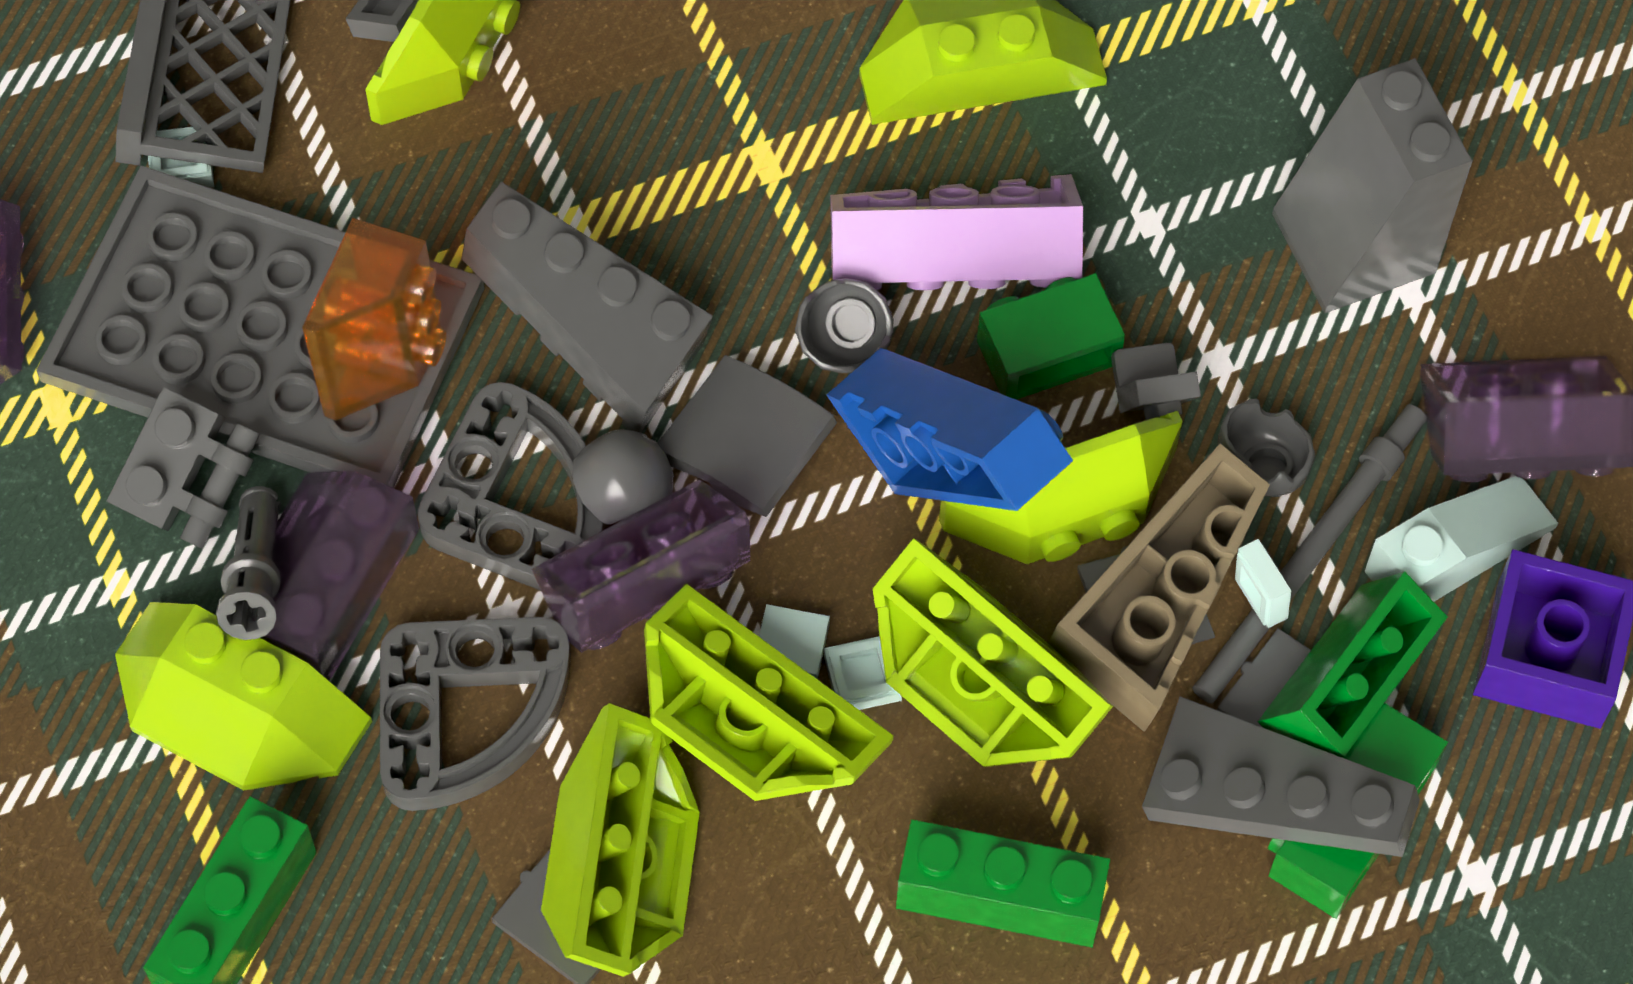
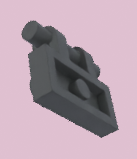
M163 387L106 502L166 531L170 530L179 510H182L191 516L180 538L203 549L213 527L220 529L229 512L223 509L239 475L246 477L254 461L249 455L260 434L236 423L226 445L215 441V438L226 417ZM205 458H208L215 462L216 465L199 497L189 492Z

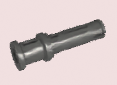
M263 486L251 487L245 490L240 497L234 557L227 562L222 571L221 586L225 594L220 598L216 612L218 624L223 631L234 638L243 640L258 639L267 635L274 628L277 619V608L273 598L278 594L281 577L279 569L273 562L281 502H276L278 495L275 491ZM258 607H259V609H258V618H257V620L254 622V621H253L254 608H258Z

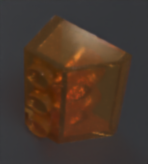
M352 218L302 327L324 417L338 420L417 387L427 366H436L444 351L447 333L446 330L441 329L440 325L441 300L436 299L435 296L436 270L430 267L426 240Z

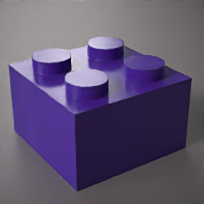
M1512 549L1498 581L1473 695L1601 729L1618 694L1633 622V580Z

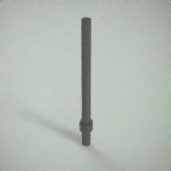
M1411 404L1406 405L1384 436L1373 438L1359 457L1361 464L1359 469L1280 571L1291 589L1290 601L1381 480L1389 481L1404 462L1405 456L1403 451L1427 421L1426 414L1420 408ZM1253 608L1192 687L1194 693L1207 703H1214L1270 629L1267 625H1263Z

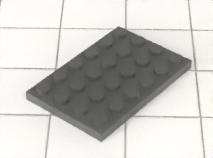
M140 166L36 371L40 381L45 384L147 418L163 387L226 417L215 441L226 444L236 423L260 434L251 453L389 499L484 291V282L478 275Z

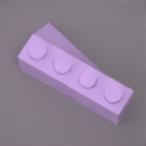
M1072 174L1051 176V188L1044 189L1026 186V181L1023 179L998 181V187L992 189L991 193L979 194L976 189L966 187L964 184L942 185L940 188L930 191L929 199L918 200L917 193L910 189L830 195L831 268L833 280L847 278L866 281L876 290L882 287V283L907 282V287L915 290H935L943 287L945 281H968V285L974 288L995 289L1003 287L1005 280H1030V284L1046 288L1051 283L1065 277L1082 278L1083 205Z

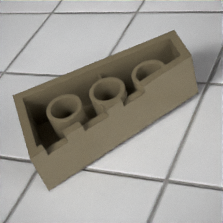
M1221 443L1058 623L1048 642L1050 646L1078 668L1116 709L1144 732L1158 713L1270 486L1268 482Z

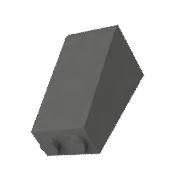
M1416 58L1356 80L1273 208L1272 215L1324 314L1436 273L1472 164V159Z

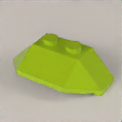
M419 0L379 69L374 73L365 89L371 121L384 125L463 100L474 80L480 82L488 73L493 59V47L501 33L508 35L512 31L519 16L520 2L517 0Z
M903 0L859 69L871 125L1104 86L1107 82L1093 28L1056 0Z
M1178 411L1160 416V418L1156 417L1065 448L1073 462L1018 511L941 501L939 522L942 529L947 533L1024 564L1044 558L1048 562L1065 559L1077 552L1081 545L1103 537L1107 541L1124 538L1138 529L1140 524L1144 523L1176 452L1183 421Z
M912 539L873 587L875 608L878 611L879 637L886 683L983 767L1071 758L1112 709L1113 705L1078 668L980 585L917 539Z
M688 584L679 590L645 624L644 636L651 724L754 801L851 785L893 741V734Z
M150 602L115 653L132 732L242 790L288 784L319 776V778L338 776L372 723L371 717L309 663L261 638L243 640L232 637L220 627L217 615L196 604Z
M610 703L601 709L560 786L541 912L566 958L624 977L631 974L642 964L683 936L700 812L683 767L669 745L673 742L672 739L652 725L650 718Z

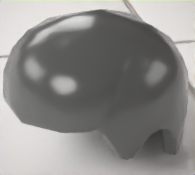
M839 278L820 285L803 299L799 307L795 332L802 352L821 369L836 373H852L880 348L887 350L891 343L890 338L893 335L894 319L886 298L868 282Z
M1249 399L1230 408L1220 427L1217 446L1221 443L1270 484L1265 496L1280 497L1287 495L1305 484L1316 455L1311 434L1297 421H1294V416L1290 410L1285 409L1280 413H1269L1262 410L1258 399Z
M625 429L613 430L592 441L573 460V483L580 499L605 524H613L622 520H634L635 525H640L649 518L657 516L672 499L674 474L667 455L655 440L649 439L645 434Z

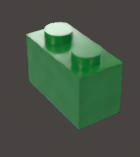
M1096 273L1080 279L1065 277L1051 283L1044 291L1020 299L1016 296H1010L994 302L986 310L980 312L977 343L1000 394L1016 400L1111 368V354L1116 350L1123 349L1125 334Z

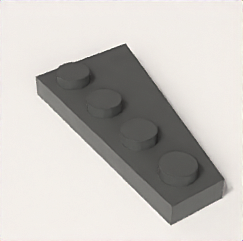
M1179 697L1142 807L1150 821L1403 857L1420 799L1413 784Z

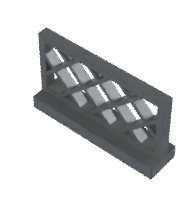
M140 0L117 124L115 162L140 166L142 155L263 173L291 0H266L259 5L255 0H237L247 12L225 25L209 8L211 4L218 0H186L187 2L179 6L180 0ZM276 12L275 21L273 22L269 15ZM197 13L213 32L189 44L176 29V25ZM257 23L272 40L271 43L250 54L234 35ZM223 42L239 61L215 74L200 55ZM172 45L178 50L173 55H171ZM266 61H268L267 71L261 66ZM189 63L204 82L181 95L167 79V74ZM249 72L261 85L263 92L242 104L226 85ZM215 92L230 109V112L207 125L191 105ZM165 95L170 102L162 106L163 96ZM260 110L259 120L257 121L252 114ZM179 112L196 131L183 140L156 136L158 125ZM241 122L255 138L254 151L228 148L217 135Z

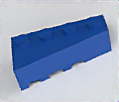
M883 348L877 350L826 394L891 490L897 495L1018 511L1073 462V459L1061 443L1063 433L1059 425L1045 411Z

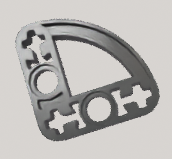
M504 382L485 386L474 397L420 502L417 513L422 537L429 546L440 552L550 595L565 598L579 594L586 589L595 574L602 552L605 523L601 522L582 503L573 483V460L586 447L584 441L573 426L556 409L531 392ZM503 405L511 406L513 418L503 417L494 432L495 443L488 438L492 427L490 411L499 412ZM527 432L537 437L551 450L571 481L578 505L575 534L492 502ZM471 454L484 455L493 463L488 474L479 479H467L461 476L456 469L462 458ZM450 509L457 510L459 522L462 525L450 522L445 530L438 529L435 515L445 517ZM478 519H483L478 525ZM469 528L477 530L474 543H470ZM502 529L515 530L524 538L523 545L513 554H496L487 546L488 540L493 533ZM537 541L541 542L542 556L537 554L534 556ZM566 554L574 556L575 568L577 570L566 568L562 576L554 574L551 560L561 562ZM534 556V565L529 566L528 564L531 562Z
M544 617L411 622L397 625L388 631L382 640L380 648V775L385 795L393 805L403 810L418 811L456 804L498 785L527 762L543 743L555 724L568 688L571 653L567 632L560 623L551 618ZM474 639L485 640L494 648V654L490 661L483 666H467L461 663L457 657L458 651L464 643ZM503 639H512L514 664H505L506 655ZM547 639L548 646L552 649L548 651L546 661H534L533 653L530 650L534 649L535 640ZM411 644L418 645V650L421 654L416 659L418 684L406 683V673L402 658L400 657L405 654L406 646ZM536 684L526 708L513 726L500 739L476 756L462 763L442 769V688ZM418 702L426 706L430 711L429 718L419 729L411 731L402 730L392 721L397 708L404 703ZM404 748L416 749V759L420 774L422 776H429L419 778L417 788L412 790L404 789L402 779H398L405 776L406 773Z

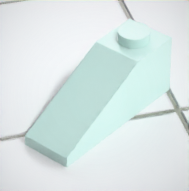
M1519 474L1427 508L1375 540L1365 573L1374 581L1405 571L1435 602L1509 557L1512 549L1519 551L1554 530L1558 522Z

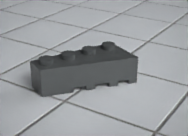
M503 182L498 185L466 229L461 259L516 316L521 314L541 335L540 341L556 357L560 354L584 379L583 385L600 402L604 399L623 419L622 425L627 430L642 433L702 348L713 316Z

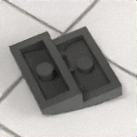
M725 355L657 444L666 453L671 467L710 482L718 498L767 517L837 424V421L833 414L799 391L761 370Z

